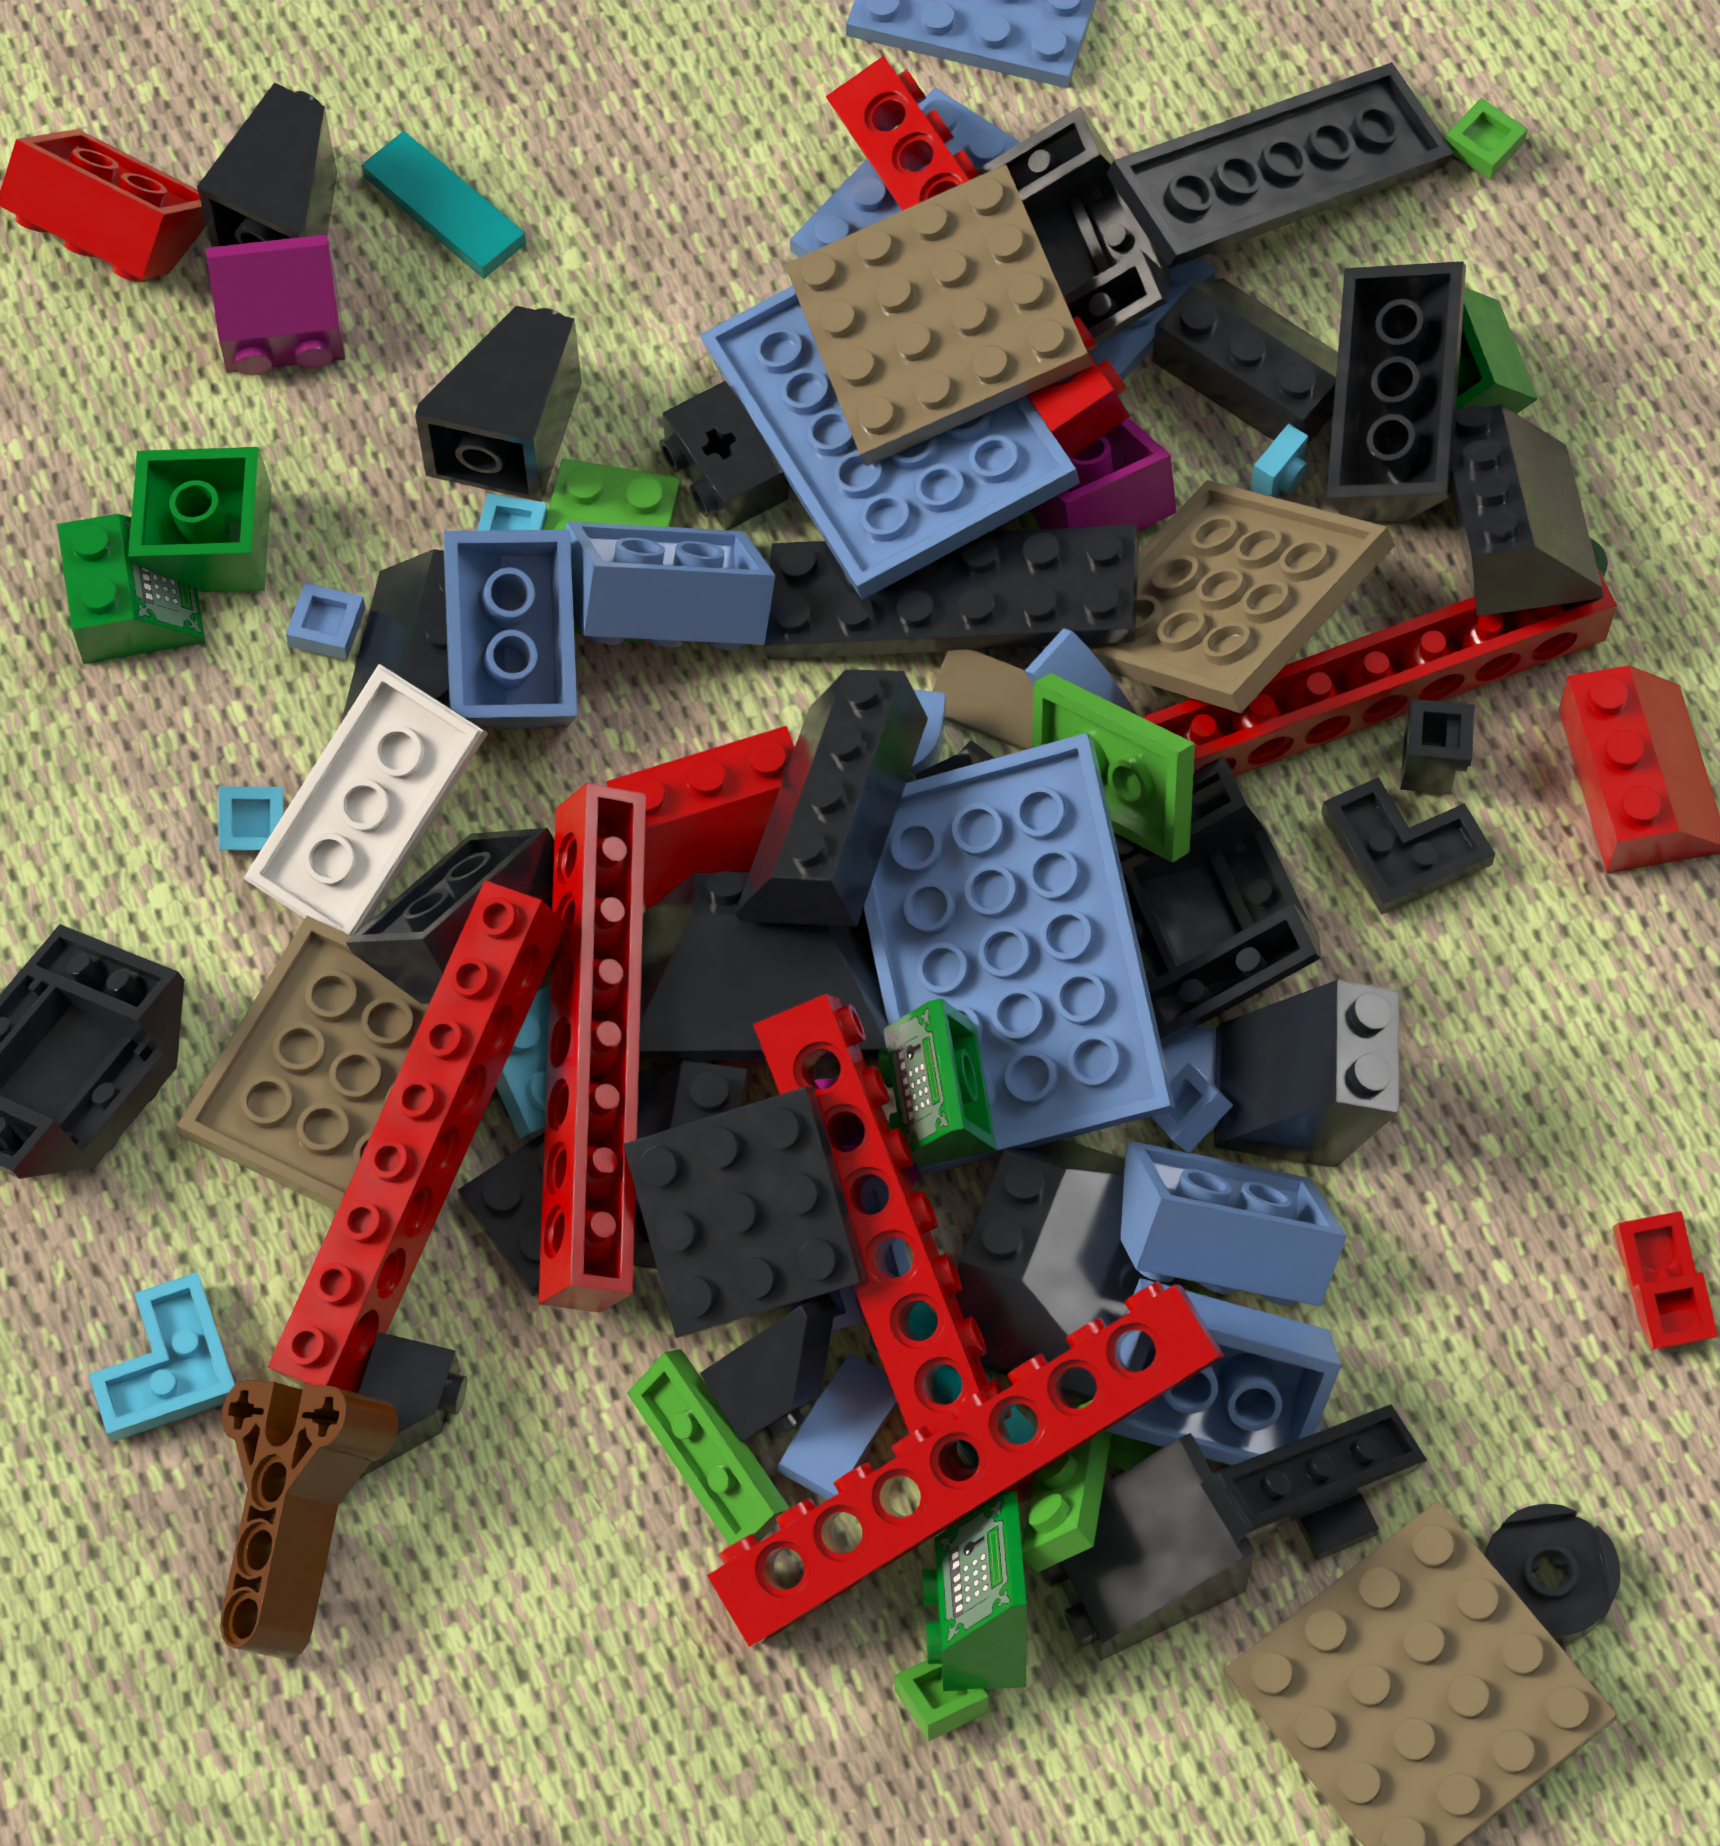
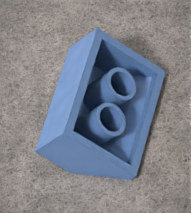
M567 521L566 530H570L573 618L582 634L592 641L615 645L623 643L624 638L648 639L649 642L655 645L670 648L680 647L684 644V641L707 642L709 645L722 650H740L744 644H765L775 574L744 531Z
M570 530L444 531L450 709L473 724L504 729L568 728L577 717Z
M1129 1141L1125 1152L1120 1240L1136 1270L1142 1275L1160 1282H1171L1175 1277L1196 1281L1205 1288L1221 1294H1233L1236 1290L1256 1293L1266 1300L1281 1306H1294L1297 1302L1317 1306L1322 1305L1347 1235L1311 1178Z
M1140 1278L1134 1294L1155 1282ZM1162 1284V1286H1163V1288H1164L1165 1290H1167L1168 1288L1171 1287V1286H1167V1285H1163V1284ZM1185 1291L1225 1357L1106 1430V1432L1162 1447L1191 1433L1204 1458L1234 1465L1314 1434L1342 1364L1328 1329ZM1142 1331L1129 1334L1123 1340L1120 1349L1123 1363L1135 1372L1148 1368L1152 1364L1156 1353L1153 1340Z

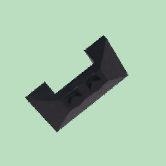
M1078 107L976 170L980 175H983L1000 166L1007 165L1058 286L1069 303L1067 306L1072 318L1078 316L1096 344L1166 304L1170 274L1164 261L1106 175L1111 164L1116 159L1086 112L1081 107Z
M1225 757L1193 774L1189 853L1171 862L1114 833L1161 1046L1321 959L1319 934L1279 849Z
M721 871L717 873H693L643 913L639 1061L766 1060L753 1024L825 994L840 998L843 1006L851 1004L856 1010L866 1036L865 1041L858 1043L864 1059H879V1051L886 1049L883 1028L888 1026L864 907L857 927L739 921L735 911L750 872ZM831 1052L822 1055L819 1059L838 1058Z
M62 924L57 926L0 994L1 1171L18 1179L93 1168L116 1145L121 1135L144 1107L154 1099L159 1089L177 1068L185 979L178 971Z
M1059 1140L1031 1148H1006L1003 1151L957 1268L962 1291L955 1293L964 1319L972 1316L982 1333L987 1354L979 1357L983 1369L1007 1376L1012 1370L1039 1354H1043L1049 1363L1071 1349L1066 1338L1079 1328L1099 1317L1102 1318L1106 1326H1109L1125 1316L1128 1308L1124 1302L1134 1295L1140 1278L1157 1282L1136 1270L1120 1240L1125 1158L1066 1140ZM1175 1277L1171 1282L1160 1283L1173 1286L1178 1284L1180 1278ZM1082 1367L1071 1370L1065 1376L1062 1384L1063 1394L1086 1401H1092L1097 1390L1095 1378L1088 1370Z

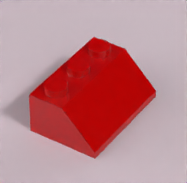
M79 129L16 139L0 189V207L15 214V221L18 224L33 231L50 232L64 239V247L71 252L86 257H99L113 265L112 271L115 274L134 282H146L148 278L170 274L206 227L197 189Z
M1630 665L1568 676L1558 710L1606 873L1720 854V814L1680 685Z
M787 725L606 781L607 787L646 794L643 906L645 911L693 873H717L721 871L750 872L795 748Z

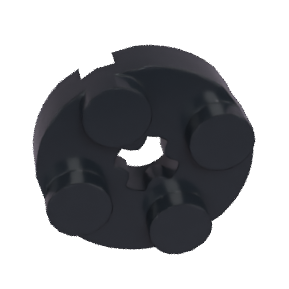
M1537 1504L1520 1509L1510 1515L1492 1535L1484 1556L1557 1643L1570 1642L1587 1635L1607 1616L1620 1586L1619 1558L1609 1536L1598 1525L1594 1528L1588 1521L1577 1517V1511L1563 1505ZM1551 1558L1554 1568H1566L1568 1578L1560 1580L1558 1589H1548L1544 1583L1537 1582L1534 1579L1532 1573L1539 1570L1540 1559Z

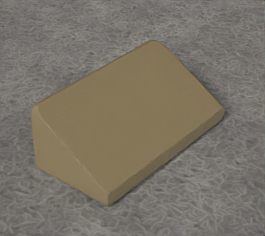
M974 650L948 651L933 688L934 692L946 693L945 720L1020 750L1032 748L1033 686L1025 670Z

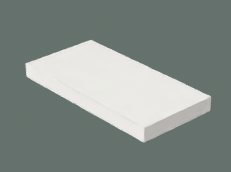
M379 664L243 879L304 919L308 915L353 937L369 922L488 733Z

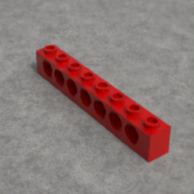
M884 56L825 96L902 211L980 176L963 149L952 155L946 147V144L953 140L954 137L937 111L933 109L924 115L918 104L924 101L926 96L908 69L897 75ZM1078 316L1073 318L1093 366L1075 373L1064 382L1059 383L1057 381L1027 395L1069 458L1131 417L1118 397L1128 390L1108 359L1099 365L1094 362L1089 352L1098 347V345Z
M1600 572L1603 598L1477 616L1474 599L1471 597L1286 664L1242 713L1197 699H1190L1142 718L1195 743L1193 774L1225 757L1236 776L1407 714L1411 699L1440 702L1606 641L1617 604Z
M585 783L556 808L552 910L567 926L550 962L539 1304L600 1313L633 1294L635 1186L623 1144L637 1139L646 794L592 783Z
M486 880L484 881L269 1362L268 1368L303 1387L304 1384L333 1386L359 1393L377 1333H387L567 926L542 900Z
M825 994L757 1022L753 1026L779 1094L805 1086L815 1087L868 1278L867 1283L854 1286L855 1293L909 1434L927 1426L933 1435L955 1421L949 1410L960 1402L982 1390H985L991 1399L1001 1393L1003 1389L997 1380L988 1382L979 1359L980 1356L987 1354L982 1333L972 1316L964 1319L955 1296V1293L962 1291L958 1271L948 1253L941 1256L938 1253L930 1232L938 1228L934 1209L923 1190L915 1193L906 1170L907 1167L914 1165L910 1147L899 1128L891 1130L882 1108L883 1105L890 1102L886 1085L876 1066L867 1068L858 1043L866 1040L860 1018L851 1004L843 1006L840 998ZM832 1052L840 1062V1076L834 1085L821 1089L814 1080L813 1068L816 1061L822 1055ZM856 1114L864 1124L865 1135L862 1143L856 1149L847 1152L840 1146L837 1140V1129L845 1117ZM878 1176L887 1184L889 1199L886 1206L880 1212L870 1214L862 1205L861 1190L869 1179ZM897 1239L906 1241L913 1252L912 1266L901 1277H896L888 1271L884 1259L888 1246ZM923 1301L934 1308L938 1318L934 1334L926 1340L918 1339L909 1327L911 1310ZM944 1365H950L955 1368L962 1379V1391L959 1397L950 1404L941 1401L933 1390L934 1375ZM1011 1410L1007 1412L1005 1420L1011 1418ZM1004 1423L1005 1431H1006L1007 1435L1009 1436L1008 1431H1007V1428H1006L1005 1423ZM957 1442L950 1447L946 1457L949 1471L961 1480L971 1478L977 1471L978 1466H968L960 1459L957 1452ZM1035 1475L1008 1491L1017 1492L1018 1504L1031 1499L1032 1493L1028 1484L1034 1482Z
M1160 1281L1147 1286L1124 1302L1130 1313L1109 1326L1105 1325L1101 1317L1089 1322L1066 1338L1071 1349L1048 1363L1044 1355L1039 1354L1007 1374L1013 1384L1011 1387L991 1399L985 1390L977 1392L949 1410L955 1421L932 1435L927 1426L912 1432L891 1446L896 1455L895 1459L875 1471L869 1462L856 1467L833 1483L839 1492L834 1497L817 1507L812 1499L808 1498L779 1515L776 1521L781 1529L758 1543L754 1534H750L720 1552L718 1556L724 1565L707 1576L749 1647L759 1645L958 1523L1003 1492L1013 1489L1223 1359L1225 1355L1183 1287L1173 1285L1165 1290ZM1136 1331L1148 1334L1153 1340L1156 1349L1152 1364L1139 1372L1129 1369L1123 1363L1120 1355L1123 1340L1129 1334ZM1078 1367L1088 1370L1095 1378L1097 1386L1094 1399L1083 1408H1077L1069 1404L1062 1391L1065 1376L1071 1370ZM1020 1403L1030 1407L1038 1421L1036 1434L1025 1444H1019L1011 1440L1004 1427L1007 1412L1013 1406ZM959 1440L971 1443L979 1456L978 1469L967 1480L956 1478L949 1471L946 1462L948 1450ZM901 1476L912 1479L920 1490V1504L916 1511L909 1516L897 1513L889 1501L890 1487ZM843 1512L856 1517L862 1527V1539L857 1548L851 1552L840 1549L834 1543L831 1535L833 1521ZM785 1548L795 1551L801 1557L804 1564L803 1577L795 1587L783 1585L777 1579L774 1572L776 1556Z

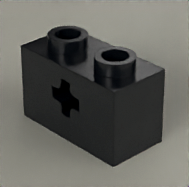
M726 381L662 413L665 438L661 439L659 444L663 456L675 473L684 470L693 483L690 485L692 497L698 509L706 518L714 514L724 530H730L789 499L788 481L782 468L754 421Z

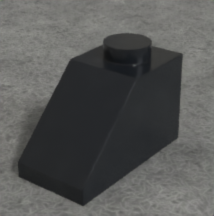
M829 1294L799 1306L700 1372L741 1442L763 1432H766L770 1441L781 1437L805 1421L800 1409L821 1396L836 1306Z
M382 1332L377 1333L359 1394L391 1403L396 1409L398 1416V1432L389 1452L381 1459L371 1461L359 1478L441 1434L447 1414H459L466 1393L467 1376L460 1375L461 1371L455 1350Z

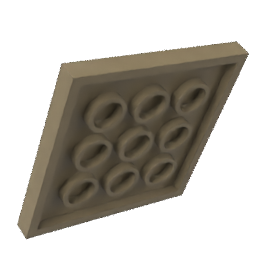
M1006 164L784 264L859 454L866 467L1093 366Z
M1207 480L1139 551L1135 642L1085 645L1109 673L1242 713L1324 622L1334 614L1336 609L1374 570L1395 546V543L1386 526Z
M307 915L177 1124L180 1136L337 1211L429 1004H420L352 954L346 944L352 936ZM496 1086L487 1104L484 1114L498 1091Z
M1438 1500L1224 1668L1226 1676L1362 1846H1459L1617 1719V1714Z

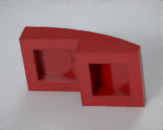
M1682 1211L1620 1222L1614 1225L1613 1230L1638 1317L1651 1351L1717 1338L1718 1333L1703 1272L1696 1273Z

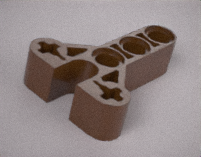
M245 1380L232 1387L222 1408L221 1421L223 1430L229 1438L235 1440L247 1485V1494L223 1603L220 1629L226 1645L234 1649L285 1660L295 1659L308 1645L313 1631L338 1506L371 1461L379 1460L389 1452L398 1432V1416L396 1409L387 1401L333 1386L304 1384L302 1390L277 1382Z

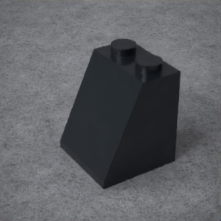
M274 82L197 185L211 247L318 235L328 236L337 169L325 106L321 105L309 93L304 91L294 92Z
M515 306L418 403L415 419L425 475L427 477L542 502L582 383L575 318L566 317L558 311L549 308L534 310Z
M1335 980L1221 1023L1216 1028L1215 1086L1233 1106L1214 1128V1148L1317 1166L1338 1167L1399 1113V991Z
M1191 1433L1176 1439L1103 1484L1094 1546L1040 1571L1049 1587L1061 1585L1072 1606L1065 1609L1064 1613L1074 1638L1082 1648L1091 1644L1100 1661L1246 1592L1256 1552L1249 1539L1236 1544L1200 1486L1212 1474V1471Z

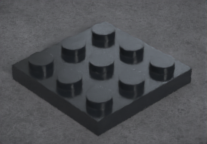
M805 1086L623 1144L676 1338L700 1333L868 1282L815 1087Z

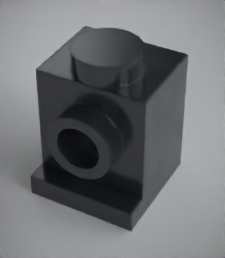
M1411 699L1403 734L1400 790L1451 794L1456 771L1467 772L1468 766H1471L1475 705Z

